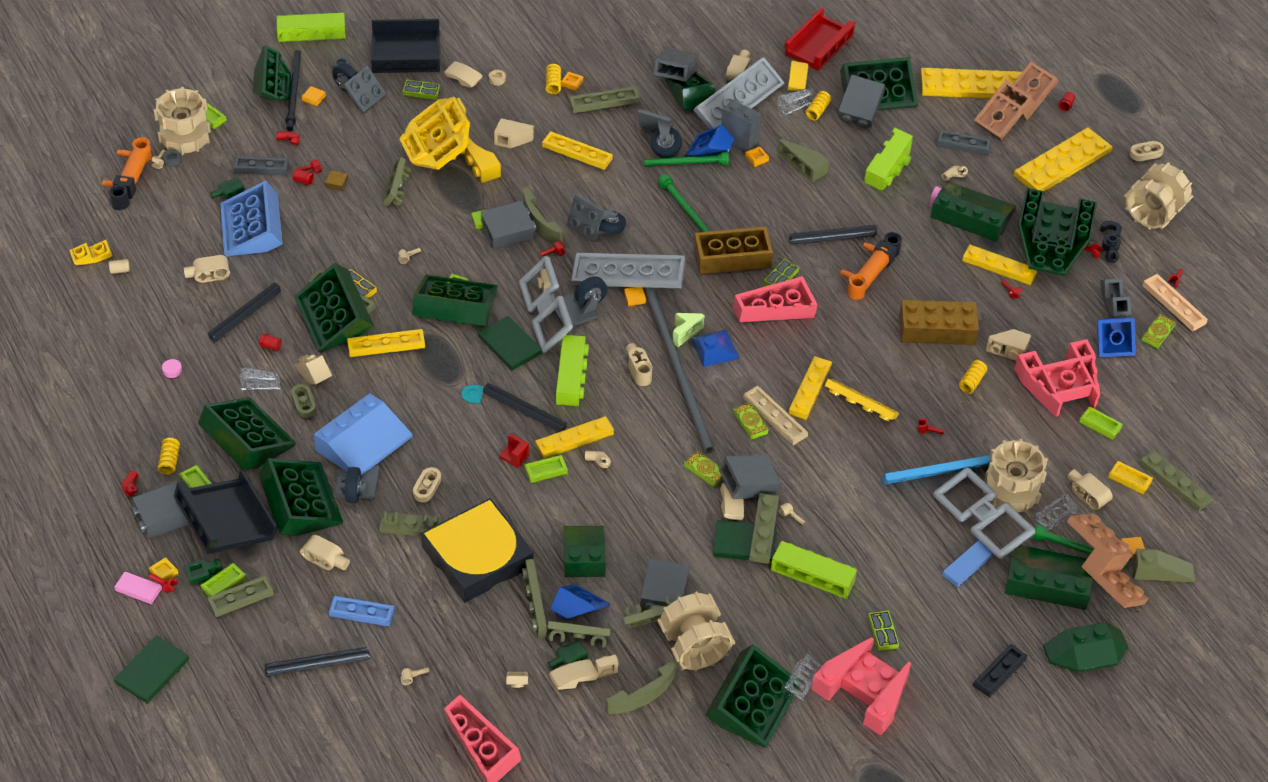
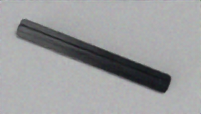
M876 225L792 233L789 235L790 244L875 236L877 235Z
M277 283L271 284L209 331V339L212 341L218 340L281 291L280 286Z
M490 383L484 386L483 392L494 399L559 432L566 429L567 423Z
M368 647L267 663L265 664V673L267 676L365 660L370 657Z

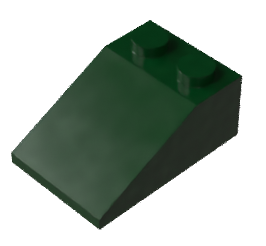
M697 71L686 82L665 77V81L677 104L684 110H693L694 107H697L715 93V83Z
M564 526V577H605L604 526Z

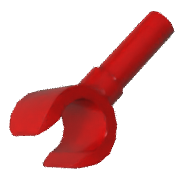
M317 159L312 160L310 165L296 168L303 171L313 169L315 173L323 171L321 163Z
M558 241L552 248L539 253L540 256L556 252L562 256L566 253L563 243Z
M1095 243L1091 246H1086L1084 251L1091 252L1094 258H1099V252H1102L1099 244Z
M1179 269L1177 274L1170 275L1168 284L1171 281L1176 282L1174 287L1177 288L1183 269Z
M1005 280L1001 281V284L1009 291L1011 299L1021 297L1019 292H1022L1021 287H1012Z
M921 418L918 420L919 425H917L919 433L925 434L928 431L944 434L943 429L928 425L926 419Z
M152 573L148 575L149 578L161 584L163 591L166 593L174 591L175 588L171 586L178 584V581L174 578L166 581Z

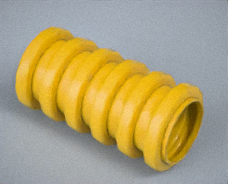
M550 64L546 67V91L549 94H557L561 91V67L557 64Z
M820 91L805 111L809 119L814 121L819 119L832 100L830 94L825 91Z
M979 360L972 362L959 382V388L963 392L968 394L974 392L987 372L986 364Z
M165 438L162 441L158 471L162 474L170 475L176 470L180 442L177 439Z

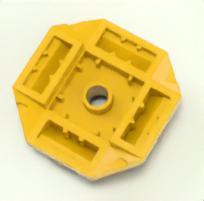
M455 97L438 99L410 121L405 133L401 135L400 141L411 163L415 166L439 170L450 160H455L456 156L469 145L470 122Z

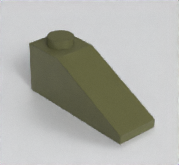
M784 139L779 140L778 153L811 182L828 174L829 160L821 153Z
M1136 549L1132 561L1134 579L1195 582L1192 563L1159 550Z

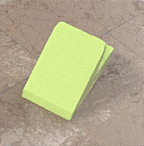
M676 313V328L673 331L674 345L677 347L681 346L704 328L705 315L699 313Z

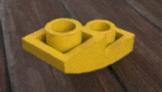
M791 61L787 90L805 91L808 72L807 63Z
M107 240L90 247L87 243H84L69 250L75 265L91 264L113 257Z

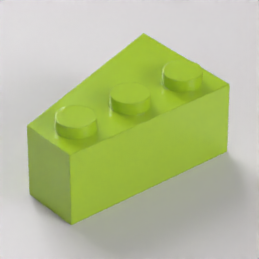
M897 128L893 129L890 141L886 140L883 146L885 148L882 153H877L866 169L864 183L881 191L886 186L891 185L894 177L899 176L902 168L908 166L911 160L910 151L913 136Z

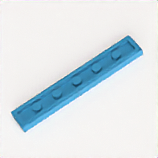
M990 455L886 473L881 477V482L883 485L959 472L966 467L970 469L987 467L991 462L989 460Z

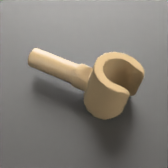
M162 150L157 157H152V162H154L152 167L156 169L162 168L164 164L162 157L166 152L165 150Z
M417 248L408 252L404 249L400 250L399 262L401 264L408 263L409 257L421 252V249Z
M790 503L780 506L781 509L778 512L782 517L790 515L801 525L805 523L794 512Z
M409 668L403 669L400 677L401 684H411L413 677L429 673V668L412 671Z

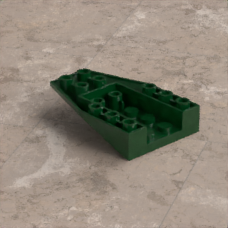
M1026 188L1018 228L1028 269L1065 276L1090 242L1097 202L1079 198L1077 208L1043 202L1044 191Z

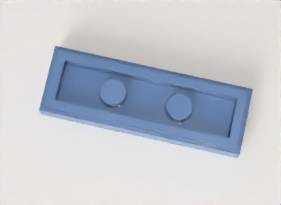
M978 540L943 571L942 576L958 588L992 558L994 554Z
M334 596L329 610V617L390 627L395 607Z

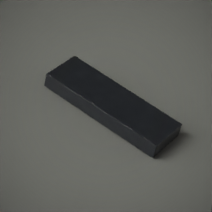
M1010 644L973 682V687L990 698L1026 661L1028 655Z

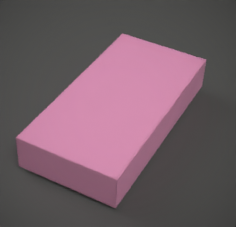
M124 572L114 586L115 591L149 604L154 602L162 590L160 584L128 572Z

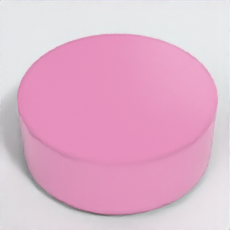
M170 359L163 363L162 371L166 377L175 378L182 373V366L178 360Z

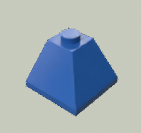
M723 124L698 134L686 152L685 157L717 155L721 151H729L735 139Z
M1115 317L1097 320L1098 357L1136 355L1135 318Z
M726 329L691 337L692 344L703 367L739 359V355Z
M575 584L560 587L550 609L556 612L555 615L557 617L567 620L607 608L610 603Z

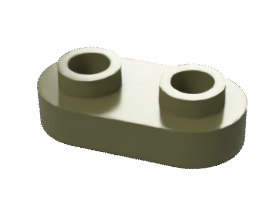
M304 384L294 386L291 390V396L297 414L302 418L312 417L316 413V404L310 388Z

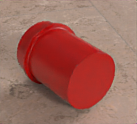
M1072 92L1064 94L1063 98L1059 101V108L1062 111H1069L1072 108L1076 98L1075 94Z
M295 169L292 179L305 185H311L314 174L310 171Z
M262 333L259 339V346L278 351L282 344L281 338L271 336L268 333Z

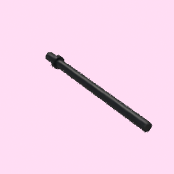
M300 50L294 51L288 116L285 119L288 131H293L294 124L296 123L295 108L301 59Z

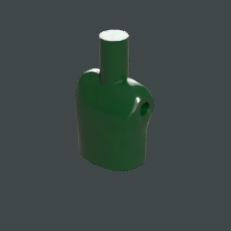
M236 177L220 182L218 185L219 189L210 192V196L212 199L221 195L226 198H232L244 192L245 188L241 180Z
M576 640L568 645L559 647L556 651L557 658L549 661L547 664L552 670L561 664L567 665L588 658V654L580 642Z

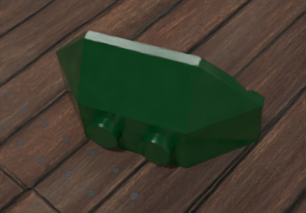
M266 45L262 48L254 69L253 93L268 100H289L291 73L281 58V53Z
M1107 622L1066 629L1043 644V648L1050 664H1057L1075 672H1084L1118 665L1128 650V644L1120 629Z

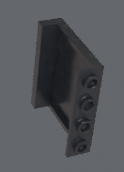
M439 19L372 20V73L440 72Z
M240 470L238 479L194 488H188L185 481L177 482L173 497L206 554L273 540L277 530V523L271 517L267 506L263 504L258 491L254 489L250 478L247 477L244 470Z

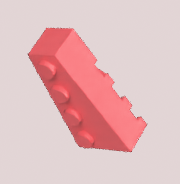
M802 276L737 294L734 297L732 309L739 322L814 318L818 305Z
M461 695L444 708L447 721L485 782H498L521 761L519 749Z

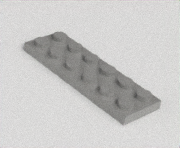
M763 57L699 104L694 111L705 125L711 129L721 125L723 108L731 100L734 99L752 109L783 86L785 82Z
M576 253L571 282L572 285L578 286L583 280L597 276L602 278L607 286L682 288L686 261L685 255Z

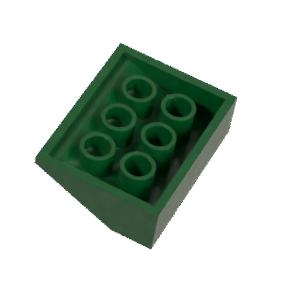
M910 57L851 62L842 65L840 74L844 93L846 92L851 75L885 84V92L878 110L918 106Z
M950 182L935 198L930 218L997 242L1015 211L1016 205Z
M337 263L331 265L294 296L320 353L346 343L347 338L360 337L374 326L349 270Z
M426 274L413 295L412 315L422 319L435 318L438 321L448 320L454 321L457 324L468 323L476 327L486 326L490 318L498 285Z
M250 397L204 405L198 422L204 431L243 470L261 467L268 458L274 459L296 444Z
M271 458L266 460L259 472V477L280 535L298 536L343 523L321 462Z
M1019 545L1011 551L1005 594L1086 610L1092 585V577L1082 568L1087 558Z
M752 644L740 652L705 716L722 729L765 748L798 690L801 681Z

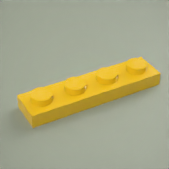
M551 131L542 142V147L603 170L607 168L613 159V154Z
M970 244L962 261L1028 285H1031L1037 273V270L1028 269V265Z
M423 329L347 338L350 357L425 348Z
M814 356L790 406V415L807 420L832 367V361Z
M828 379L825 384L826 387L830 388L829 392L837 396L842 394L846 396L845 400L853 404L858 402L863 405L862 409L871 413L875 411L879 413L880 418L886 421L890 419L895 420L899 415V412L834 379Z
M605 416L535 440V446L541 457L546 459L614 435V429Z

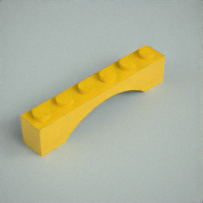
M457 98V100L459 101V103H460L462 109L464 110V112H465V114H466V108L464 107V105H463V103L461 102V100H460L459 98ZM469 138V145L466 146V149L461 154H464L468 166L472 167L474 176L478 177L481 183L500 178L501 164L495 154L477 146Z

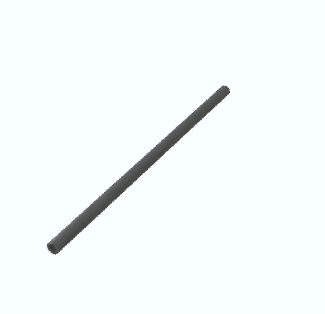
M643 287L704 452L710 453L714 450L654 289Z

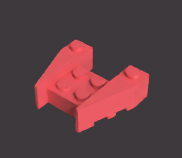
M1087 339L1070 343L1066 354L1067 360L1043 365L1036 351L1019 354L1014 370L1021 383L1055 417H1058L1062 402L1087 397L1092 408H1096L1100 397V388L1097 382L1095 353Z
M871 637L827 661L814 675L811 690L828 701L840 688L869 706L865 712L863 724L881 736L893 722L909 676L911 662H908L898 672L871 654L874 638Z

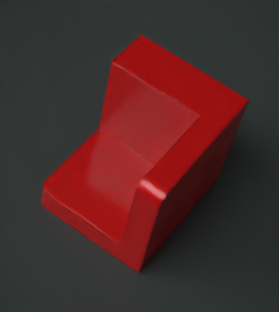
M510 433L508 436V446L500 453V458L518 468L529 457V443Z

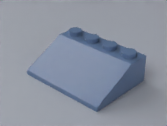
M267 181L220 203L224 255L226 257L268 252L283 244L278 193Z
M369 393L314 433L315 451L346 472L349 467H359L362 476L411 439L413 434L383 401Z

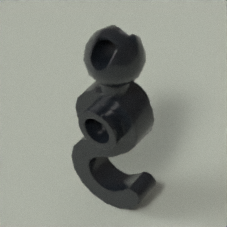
M1107 220L1101 224L1100 231L1104 232L1107 229H1111L1114 232L1107 234L1103 238L1102 248L1107 251L1105 253L1106 261L1115 263L1119 259L1117 251L1121 244L1119 237L1122 227L1115 221Z

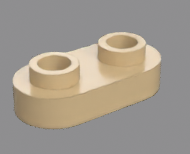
M1157 141L1135 144L1131 147L1129 155L1135 161L1159 158L1163 154L1164 146Z
M430 467L422 471L413 487V497L416 501L428 502L432 499L441 483V472L437 468Z

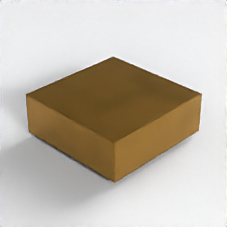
M330 171L325 187L343 190L348 180V174Z

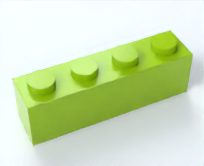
M344 13L277 16L278 42L346 39Z
M565 335L562 339L556 405L579 406L580 399H584V387H581V384H585L586 373H583V370H587V359L584 357L585 355L588 356L589 344H586V336Z
M781 541L771 565V571L847 599L857 573V569L852 568L850 565L839 563L831 558L823 557L810 550L802 549L784 541Z

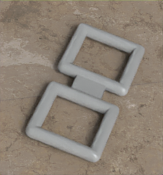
M544 256L519 280V286L528 312L532 313L538 308L539 314L532 320V326L542 353H547L572 330L573 324L564 298L562 296L554 297L553 293L559 288V284L550 258ZM545 266L551 285L532 302L527 283ZM559 307L565 326L546 343L540 323Z
M966 467L933 492V496L960 522H964L973 516L978 523L971 528V533L997 558L1002 559L1034 535L1036 532L1035 528L1008 503H1003L998 508H995L990 501L996 498V492L970 468ZM968 477L986 495L962 513L943 494ZM1006 512L1025 531L1000 549L981 530Z

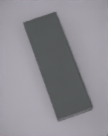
M940 130L937 146L988 155L991 139Z
M235 156L233 172L287 175L289 159Z

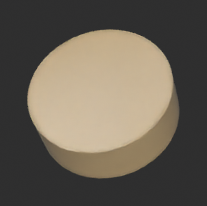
M493 70L489 73V82L492 85L499 86L505 83L506 74L502 70Z

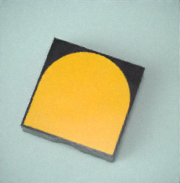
M491 498L421 533L422 548L434 564L443 571L450 585L464 603L489 591L498 583L510 580L521 574L522 568H525V560L534 559L532 549Z

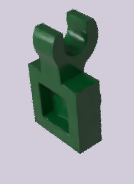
M202 559L184 565L190 585L209 580V574L216 575L223 570L220 559H215L208 563H205V560Z

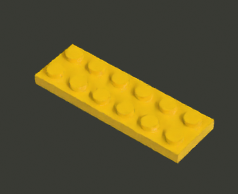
M921 68L922 96L992 98L1005 80L1013 84L1022 72Z
M1087 127L1014 170L1013 176L1028 188L1045 192L1110 153L1113 146Z

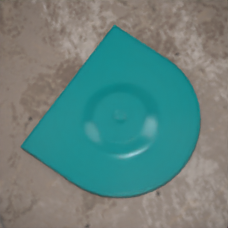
M466 386L462 390L461 396L466 402L480 404L484 386Z

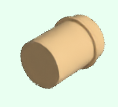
M129 260L109 261L110 273L130 272Z

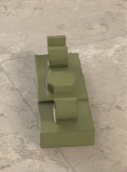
M402 157L392 166L382 202L385 206H388L391 202L399 206L403 202L401 199L404 193L397 190L402 186L403 180L406 181L410 175L408 173L411 171V168L404 166L406 159Z
M384 511L379 529L380 533L421 536L422 532L442 523L443 519L438 516L428 517L427 515L399 514L398 512L388 513Z
M666 596L665 600L669 606L672 602H670L669 596ZM637 604V612L634 614L631 613L629 607H626V614L628 616L624 617L625 625L628 629H633L658 622L657 620L661 618L664 611L663 608L668 606L653 605L648 608L649 610L642 612L641 606Z
M548 621V629L553 630L549 636L550 641L554 640L555 634H560L561 642L564 643L566 640L564 632L573 634V638L585 639V635L594 636L591 639V646L594 647L595 641L601 639L603 641L602 648H606L607 641L605 637L611 638V629Z

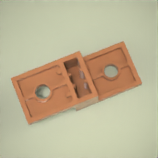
M1030 62L1013 84L1007 80L1004 81L974 121L1002 140L1020 117L1026 121L1031 117L1059 80L1035 63ZM1038 81L1037 87H1030L1031 82ZM996 114H1003V117L1000 120L994 119V116Z
M1095 514L1070 516L1067 523L1095 548L1082 565V568L1123 608L1144 605L1149 599L1144 595V591L1134 585L1128 575L1120 572L1134 554L1129 549L1128 544L1119 540L1115 536V532L1105 527L1101 523V519Z

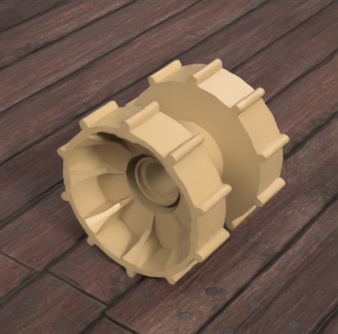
M184 87L170 91L166 90V93L155 99L156 109H154V116L160 125V132H157L159 143H162L167 151L175 150L184 155V153L199 152L200 148L209 143L211 129L210 122L206 121L205 110H208L207 102L198 93V90L193 91L184 89Z
M1169 162L1158 165L1154 163L1141 178V181L1138 180L1124 195L1127 205L1125 209L1130 212L1135 222L1148 227L1149 230L1151 228L1163 229L1177 212L1179 213L1193 198V195H1191L1192 182H1189L1182 169H1177L1170 165Z
M1023 439L1007 442L1003 440L1002 444L995 450L991 449L989 457L991 462L986 471L984 481L997 494L996 498L990 501L994 507L998 508L1003 503H1008L1017 513H1027L1028 509L1034 504H1039L1041 496L1039 491L1047 474L1045 469L1048 458H1044L1042 452L1038 449V445L1034 446L1024 442Z
M696 591L694 594L678 597L668 607L663 608L664 611L661 618L657 621L667 641H676L675 646L671 650L681 670L688 669L697 672L699 669L711 665L715 666V663L729 655V651L732 645L735 644V641L726 623L716 622L721 613L711 593L707 595Z

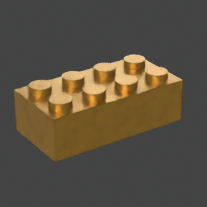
M766 227L699 232L694 234V252L699 274L772 267L773 250Z
M902 300L899 313L902 343L976 345L979 332L976 302Z

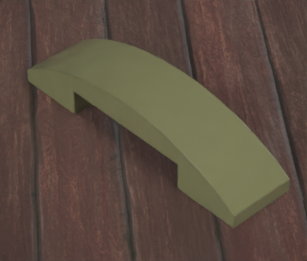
M528 187L524 188V206L529 209L531 221L534 220L536 224V231L554 244L558 241L563 243V231L555 221L547 223L536 209V197Z
M674 659L659 668L657 679L628 695L622 690L606 699V713L620 714L636 710L658 698L674 680L677 673V661Z

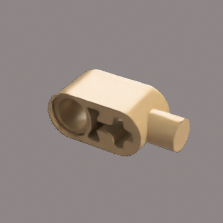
M742 50L739 55H733L726 71L725 80L732 81L750 67L751 58H749V51Z
M223 255L198 258L194 260L193 266L183 267L185 278L195 277V280L200 283L224 280L230 276L228 259Z
M635 343L628 344L626 346V351L629 355L628 368L636 384L648 386L652 382V364L644 349L637 347Z
M1074 469L1068 474L1067 478L1072 482L1071 487L1074 494L1091 509L1098 510L1113 499L1110 489L1091 473H1086L1082 476Z
M312 535L300 549L301 555L306 560L325 570L330 571L334 566L346 570L350 563L349 559L343 557L344 553L339 546L318 535Z

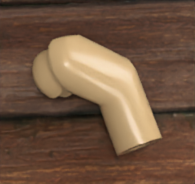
M952 166L941 175V178L944 181H948L952 177L963 178L967 175L968 169L965 166Z
M585 451V460L595 461L601 468H608L610 466L611 460L604 452Z

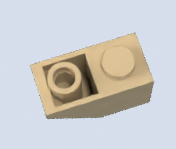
M501 118L494 131V145L514 148L534 140V126Z
M1015 329L991 335L988 339L986 351L1016 361L1019 354L1027 352L1031 335Z
M307 354L298 359L299 362L294 364L295 369L309 385L318 384L332 376L322 355Z

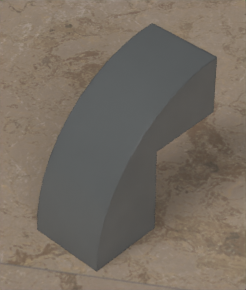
M1100 280L1103 301L1109 314L1112 316L1132 315L1131 296L1124 297L1123 280Z

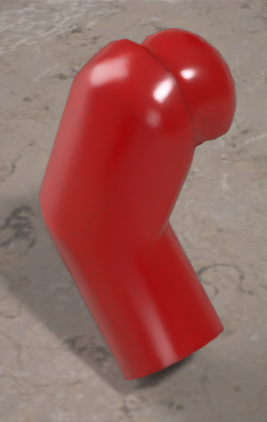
M291 131L276 132L277 141L290 140L292 145L300 143V135Z
M133 470L128 473L121 483V487L127 496H135L138 491V487H135L134 482L139 475Z

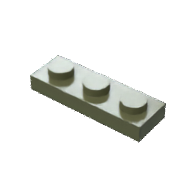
M265 575L207 597V600L216 618L273 596L274 592Z

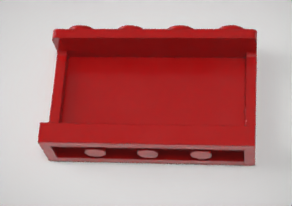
M821 7L817 12L813 13L808 21L804 22L800 29L795 31L791 38L786 40L784 45L785 55L801 63H807L809 67L819 71L854 36L856 23L850 20L844 26L825 17L824 8Z

